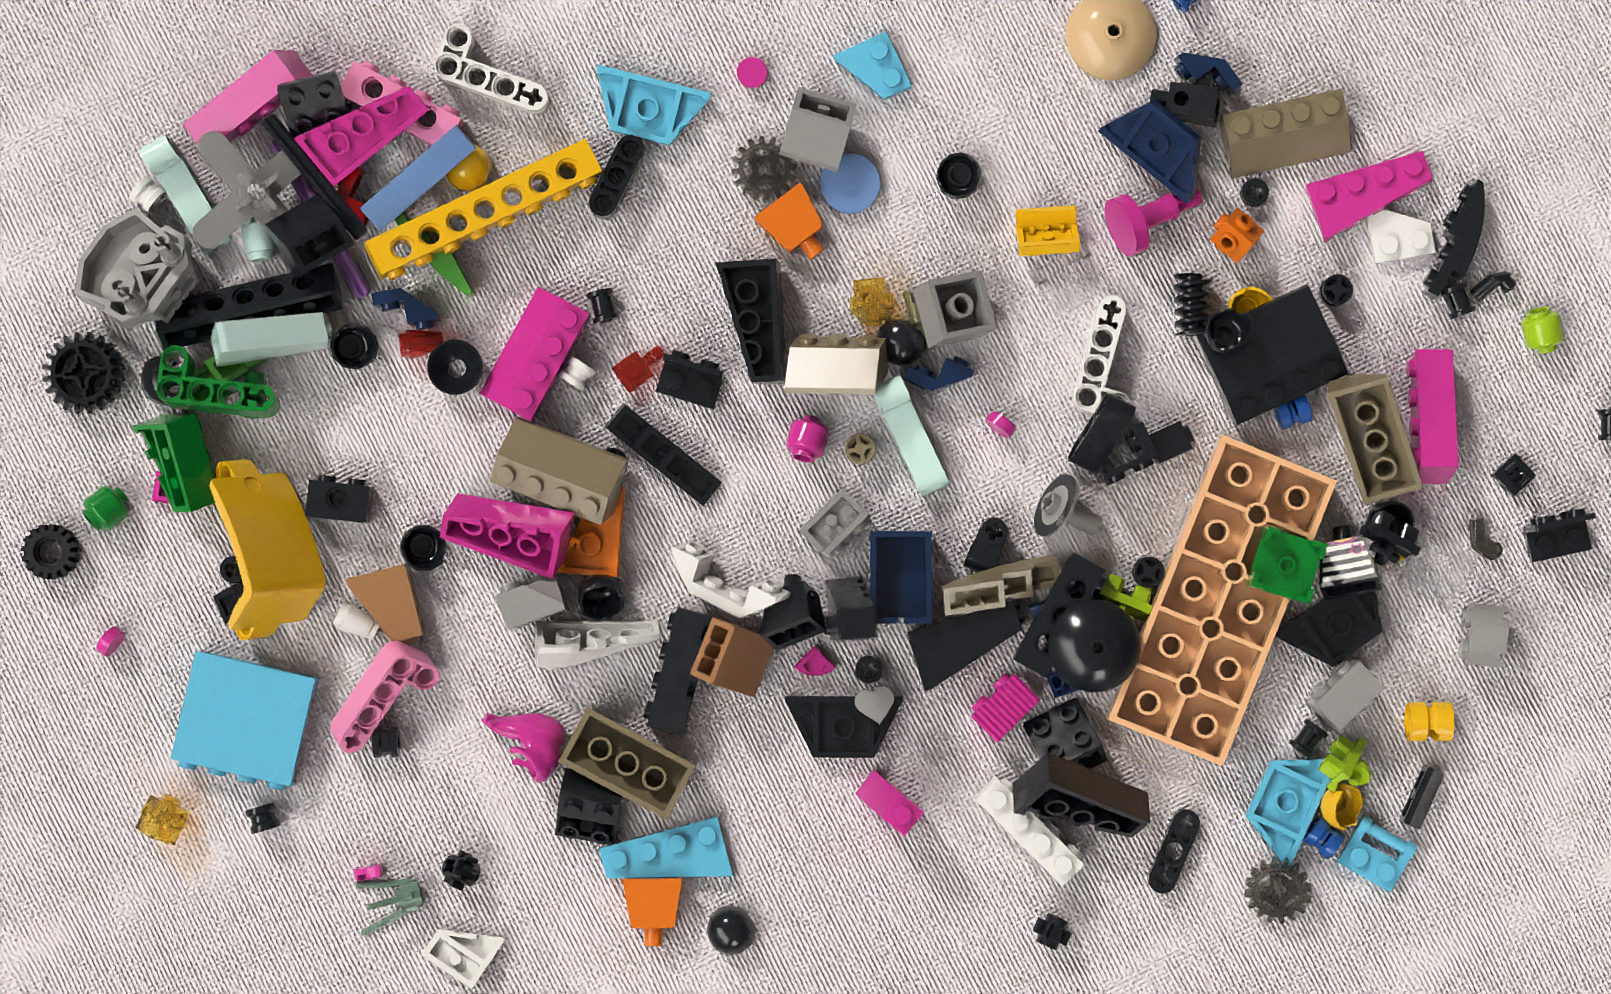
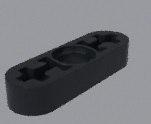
M1180 809L1173 814L1147 876L1148 884L1157 893L1165 894L1175 887L1199 830V817L1189 809ZM1188 814L1190 815L1193 827H1186L1182 835L1189 837L1187 843L1177 837H1170L1172 831L1179 834L1181 825L1177 821L1179 817L1185 818ZM1172 842L1179 843L1182 847V854L1176 860L1168 859L1165 854L1166 846ZM1162 859L1167 864L1177 865L1175 871L1168 868L1166 877L1170 879L1168 885L1162 884L1160 888L1157 887L1158 882L1154 879L1155 874L1161 875L1165 866L1159 865Z

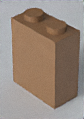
M712 617L690 675L712 685L755 697L774 647L762 638L757 631Z

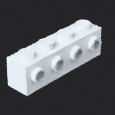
M994 776L974 796V799L1062 886L1084 866L1079 860L1083 854L1071 842L1065 846L1057 838L1061 832L1049 820L1043 824L1036 817L1038 813L1026 811L1025 815L1014 813L1013 784L1005 777L1000 781Z

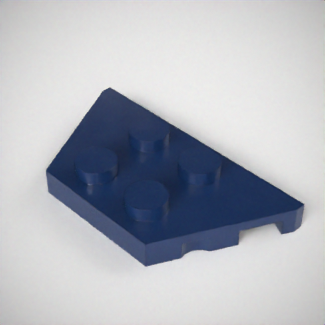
M1155 99L1102 126L1098 130L1100 134L1185 203L1193 200L1201 136Z

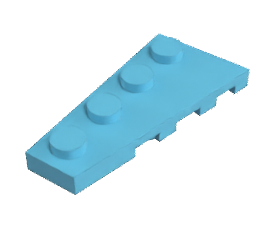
M717 816L599 848L606 878L733 876Z

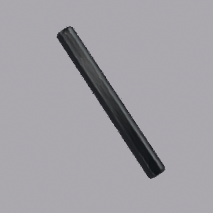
M275 114L265 118L262 125L327 206L340 218L355 240L362 238L368 232V229L333 185L295 141L294 137Z

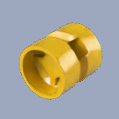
M1407 702L1404 712V728L1407 741H1426L1428 737H1431L1433 741H1452L1454 735V710L1452 703L1432 702L1431 706L1428 707L1425 702Z

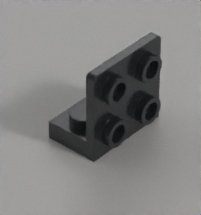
M335 71L277 85V91L290 134L293 137L351 112L350 104L345 102L338 74Z
M673 350L671 355L664 353V366L656 392L714 410L725 376L724 372L720 370L719 364L702 359L701 364L690 361V355Z
M1143 422L1126 430L1128 436L1124 437L1132 454L1137 452L1139 457L1096 477L1098 483L1105 481L1107 486L1125 478L1124 471L1130 468L1135 473L1154 464L1152 458L1158 456V453Z
M1585 508L1560 512V519H1556L1555 515L1530 519L1531 525L1522 527L1530 563L1591 550L1592 546L1586 521L1596 519L1595 512L1586 513Z
M1073 698L1023 723V728L1040 759L1049 752L1088 769L1108 761L1103 745L1077 698Z

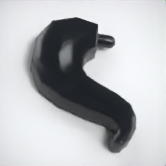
M155 356L144 364L141 372V388L148 399L157 404L168 406L159 398L156 391L161 357ZM176 361L172 362V367L177 365ZM168 390L167 398L177 396L176 393ZM180 409L181 414L189 413V410Z

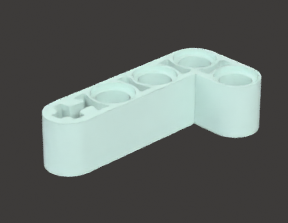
M164 134L139 149V153L151 172L159 179L192 234L194 225L214 207L175 142ZM228 236L218 246L211 249H205L200 246L199 248L205 255H207L208 253L212 252L213 250L232 240L231 236Z
M898 375L883 382L873 397L920 495L924 497L949 485V480L912 405L911 397L901 376Z

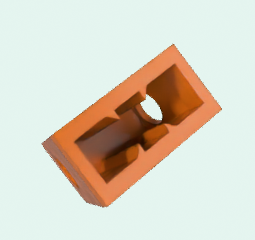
M798 183L754 217L757 225L789 254L801 247L807 257L812 260L825 250L815 237L816 234L823 230L824 226L801 183Z
M682 877L623 878L631 928H644L645 946L663 945V928H674L676 924Z

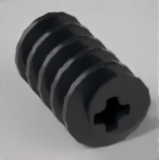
M1201 273L1174 274L1173 278L1182 281L1174 285V290L1182 293V295L1174 297V302L1183 305L1174 310L1175 315L1183 317V319L1174 322L1175 327L1183 329V331L1176 333L1174 336H1196L1205 331L1206 325H1204V322L1208 321L1212 316L1204 313L1205 309L1213 307L1212 303L1204 301L1205 297L1213 295L1212 291L1204 289V285L1212 283V279L1204 277Z

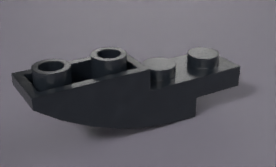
M1479 179L1471 185L1466 183L1457 198L1461 201L1457 210L1451 209L1443 221L1442 225L1446 229L1442 236L1452 242L1451 244L1449 242L1444 244L1438 254V258L1441 259L1436 270L1431 268L1422 284L1426 285L1422 294L1431 299L1439 296L1450 276L1456 279L1464 277L1473 260L1482 232L1485 209L1484 183Z

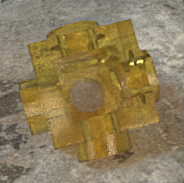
M884 277L853 280L854 296L850 297L851 314L855 315L861 324L870 327L880 326L883 324V321L891 319V311L895 310V298L893 292H890L889 285Z
M150 794L147 803L142 808L141 816L135 828L151 839L175 846L180 832L186 824L189 811L179 805L181 800L176 797L164 794L161 798Z

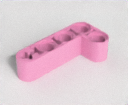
M395 640L386 643L330 725V731L340 748L346 753L359 751L406 684L421 690H427L438 683L440 673L437 667L424 651L401 641Z

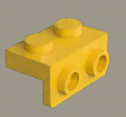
M1075 205L1017 209L1015 211L1019 256L1080 252L1077 209Z

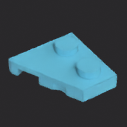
M886 31L833 55L836 63L842 65L856 79L866 84L883 100L912 87Z

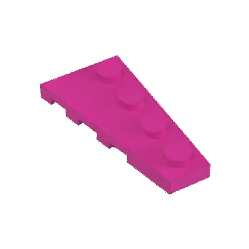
M408 85L296 136L294 139L334 187L425 114L429 108L412 87Z
M1420 151L1306 184L1305 189L1324 243H1326L1338 233L1354 227L1364 218L1371 214L1375 215L1382 211L1385 206L1394 201H1399L1431 183L1432 175L1424 153Z

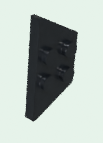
M1374 591L1327 601L1323 597L1279 628L1275 637L1334 667L1383 632L1381 618L1378 614L1377 593Z
M785 696V702L813 758H874L903 702V697L894 696L893 705L880 724L856 708V696Z

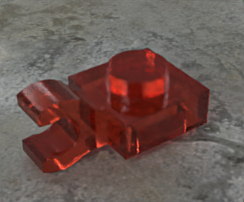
M658 345L643 357L637 351H634L611 369L626 390L631 393L655 376L650 367L663 359L664 352Z

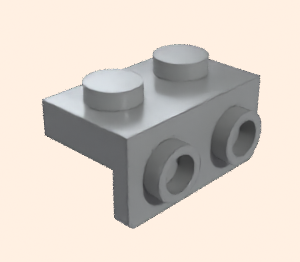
M841 488L799 531L824 557L829 553L834 557L846 546L843 540L851 532L856 536L868 524L865 518L869 514Z

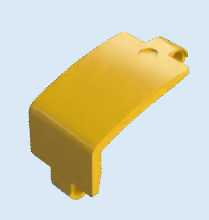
M248 459L219 462L215 469L216 479H212L209 486L228 532L244 585V592L234 607L228 625L231 630H235L237 636L243 641L266 638L274 634L280 624L306 619L325 588L326 581L322 563L302 505L285 473L260 474L254 463Z

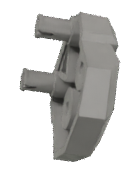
M136 208L104 225L79 259L74 294L82 302L104 311L114 322L128 330H132L135 326L156 320H163L168 324L175 314L174 311L178 310L181 306V301L186 299L189 295V290H192L199 281L191 261V247L193 244L185 235L168 225L159 228Z

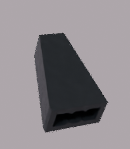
M1013 600L1005 602L1006 607L974 611L908 631V639L924 690L927 691L934 688L1022 630L1020 623L1025 622L1020 604L1014 605Z

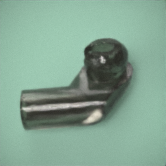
M1485 519L1469 520L1470 545L1472 549L1484 559L1493 560L1499 558L1503 553L1502 545L1499 542L1495 543L1485 535Z

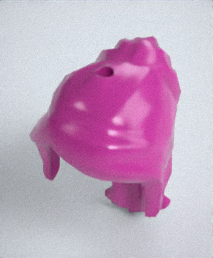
M486 713L485 718L481 719V722L497 734L519 740L522 748L512 747L509 752L510 754H520L526 757L527 761L517 758L512 761V765H520L529 769L532 779L537 783L547 781L560 763L558 761L562 755L561 746L566 741V731L560 722L554 717L540 713L507 717Z

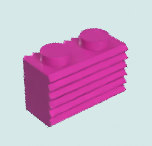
M1006 673L1003 674L993 684L996 691L988 698L982 695L971 706V709L974 711L970 715L971 718L997 743L1040 701L1015 673L1010 677Z

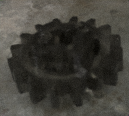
M760 136L758 144H754L749 139V148L747 150L743 147L738 148L739 153L742 155L741 158L733 157L732 160L733 163L739 166L731 170L732 175L740 177L734 182L735 186L744 185L745 188L742 195L746 196L750 192L753 193L754 202H757L760 196H764L766 203H769L771 195L779 199L782 189L786 192L791 189L787 182L796 181V176L790 174V171L796 170L797 164L789 162L792 158L779 155L781 145L779 147L776 146L775 137H772L769 143H765L764 137ZM760 150L771 151L768 155L762 156L754 153ZM781 159L785 165L783 177L777 172L776 167ZM745 162L752 168V174L748 180L744 175ZM767 163L770 164L772 176L766 173L762 174V176L758 175L759 167L757 164L762 166L767 165ZM771 183L775 186L770 189L758 188L761 184Z
M1273 856L1269 865L1264 860H1261L1260 870L1252 867L1250 871L1252 877H1246L1245 885L1250 888L1245 889L1244 896L1252 898L1248 902L1249 909L1258 908L1256 913L1258 918L1263 914L1268 915V923H1271L1274 917H1278L1280 924H1284L1286 916H1289L1292 921L1296 920L1295 911L1304 914L1306 907L1303 903H1310L1311 895L1307 892L1311 891L1312 886L1311 883L1305 882L1308 879V873L1302 872L1299 874L1300 864L1296 863L1292 867L1289 866V859L1287 857L1284 858L1282 863H1278L1276 856ZM1270 874L1266 882H1260L1263 877ZM1275 880L1277 881V885L1279 886L1280 891H1282L1281 900H1279L1278 894L1274 889ZM1290 899H1296L1292 904L1286 906ZM1264 901L1268 902L1273 907L1267 905L1266 903H1264Z

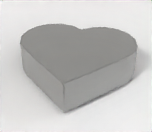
M879 686L873 691L862 690L855 697L856 708L879 724L894 702V694L886 686Z

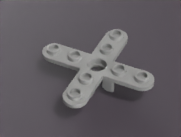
M209 131L200 137L197 144L199 155L232 193L194 225L192 235L196 244L205 249L214 248L252 216L268 233L264 224L288 211L287 207L276 195L300 176L301 172L283 150L255 172L220 132ZM252 184H258L264 190V197L259 202H253L254 197L251 194L247 196V188Z

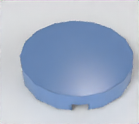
M854 153L842 154L837 172L826 168L823 169L820 179L821 195L827 204L837 212L848 215L861 213L870 207L878 197L880 189L879 172L874 164L862 155Z

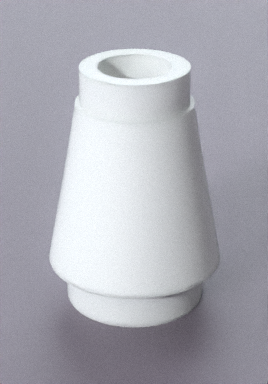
M343 602L332 621L334 625L338 626L337 630L369 640L373 639L379 628L378 623L353 603L349 605Z

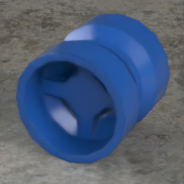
M1305 394L1274 408L1277 421L1282 430L1291 428L1297 422L1305 424L1312 421L1311 408Z
M1319 817L1308 828L1302 841L1309 846H1315L1319 854L1328 859L1343 843L1345 835L1339 830L1331 829L1329 823L1323 817Z

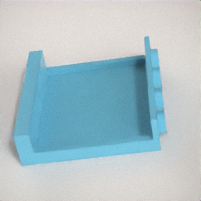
M195 651L170 759L179 761L178 766L182 768L196 770L197 765L207 767V773L226 777V772L238 774L237 780L255 783L256 779L268 781L267 787L278 790H285L286 786L295 785L296 780H293L313 692L317 690L319 678L205 651Z

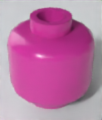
M805 415L803 419L795 420L790 425L786 442L787 450L791 453L793 459L812 463L815 459L821 458L824 455L829 431L827 427L821 424V419Z

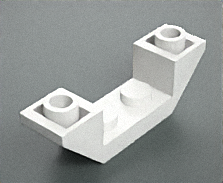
M688 541L673 548V556L688 592L738 618L785 600L790 596L791 592L781 588L780 583L771 579H764L750 585L748 593L741 589L730 588L724 585L721 579L715 576H707L714 554L704 550L705 547L702 544Z

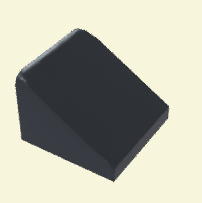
M243 582L233 585L213 596L225 624L229 622L234 607L244 592Z

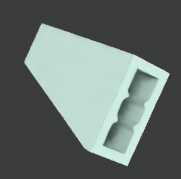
M323 312L217 322L212 332L211 341L217 367L326 349L329 342L328 339H332L330 322L324 321Z

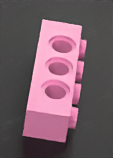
M364 60L362 65L356 61L352 63L341 84L345 100L358 107H362L406 87L407 83L393 75L389 79L378 74L380 71L378 67ZM373 84H381L383 86V92L377 98L368 96V90ZM419 89L416 91L417 95L429 108L426 113H435L437 119L434 125L425 127L421 124L422 115L407 127L404 132L432 146L455 125L460 129L462 128L464 122L458 117L460 114L458 110L447 104H444L441 108L432 103L434 99L432 96Z

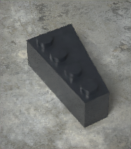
M776 258L715 262L751 383L755 385L784 384L786 381L781 262Z
M862 577L827 579L828 616H824L826 625L824 635H830V640L833 641L877 638L875 606L871 597H869V592L866 590Z
M677 607L676 613H670L667 630H671L669 641H663L659 659L663 660L661 672L655 671L651 689L656 690L653 702L647 701L643 717L649 719L648 727L679 735L684 734L698 678L690 675V672L714 616Z
M1049 752L1013 782V811L1015 814L1025 815L1026 811L1038 813L1039 819L1049 821L1054 816L1068 819V825L1079 827L1080 825L1092 824L1095 825V830L1131 838L1150 823L1148 792Z

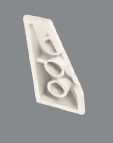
M536 621V668L557 670L560 667H570L659 640L658 621Z

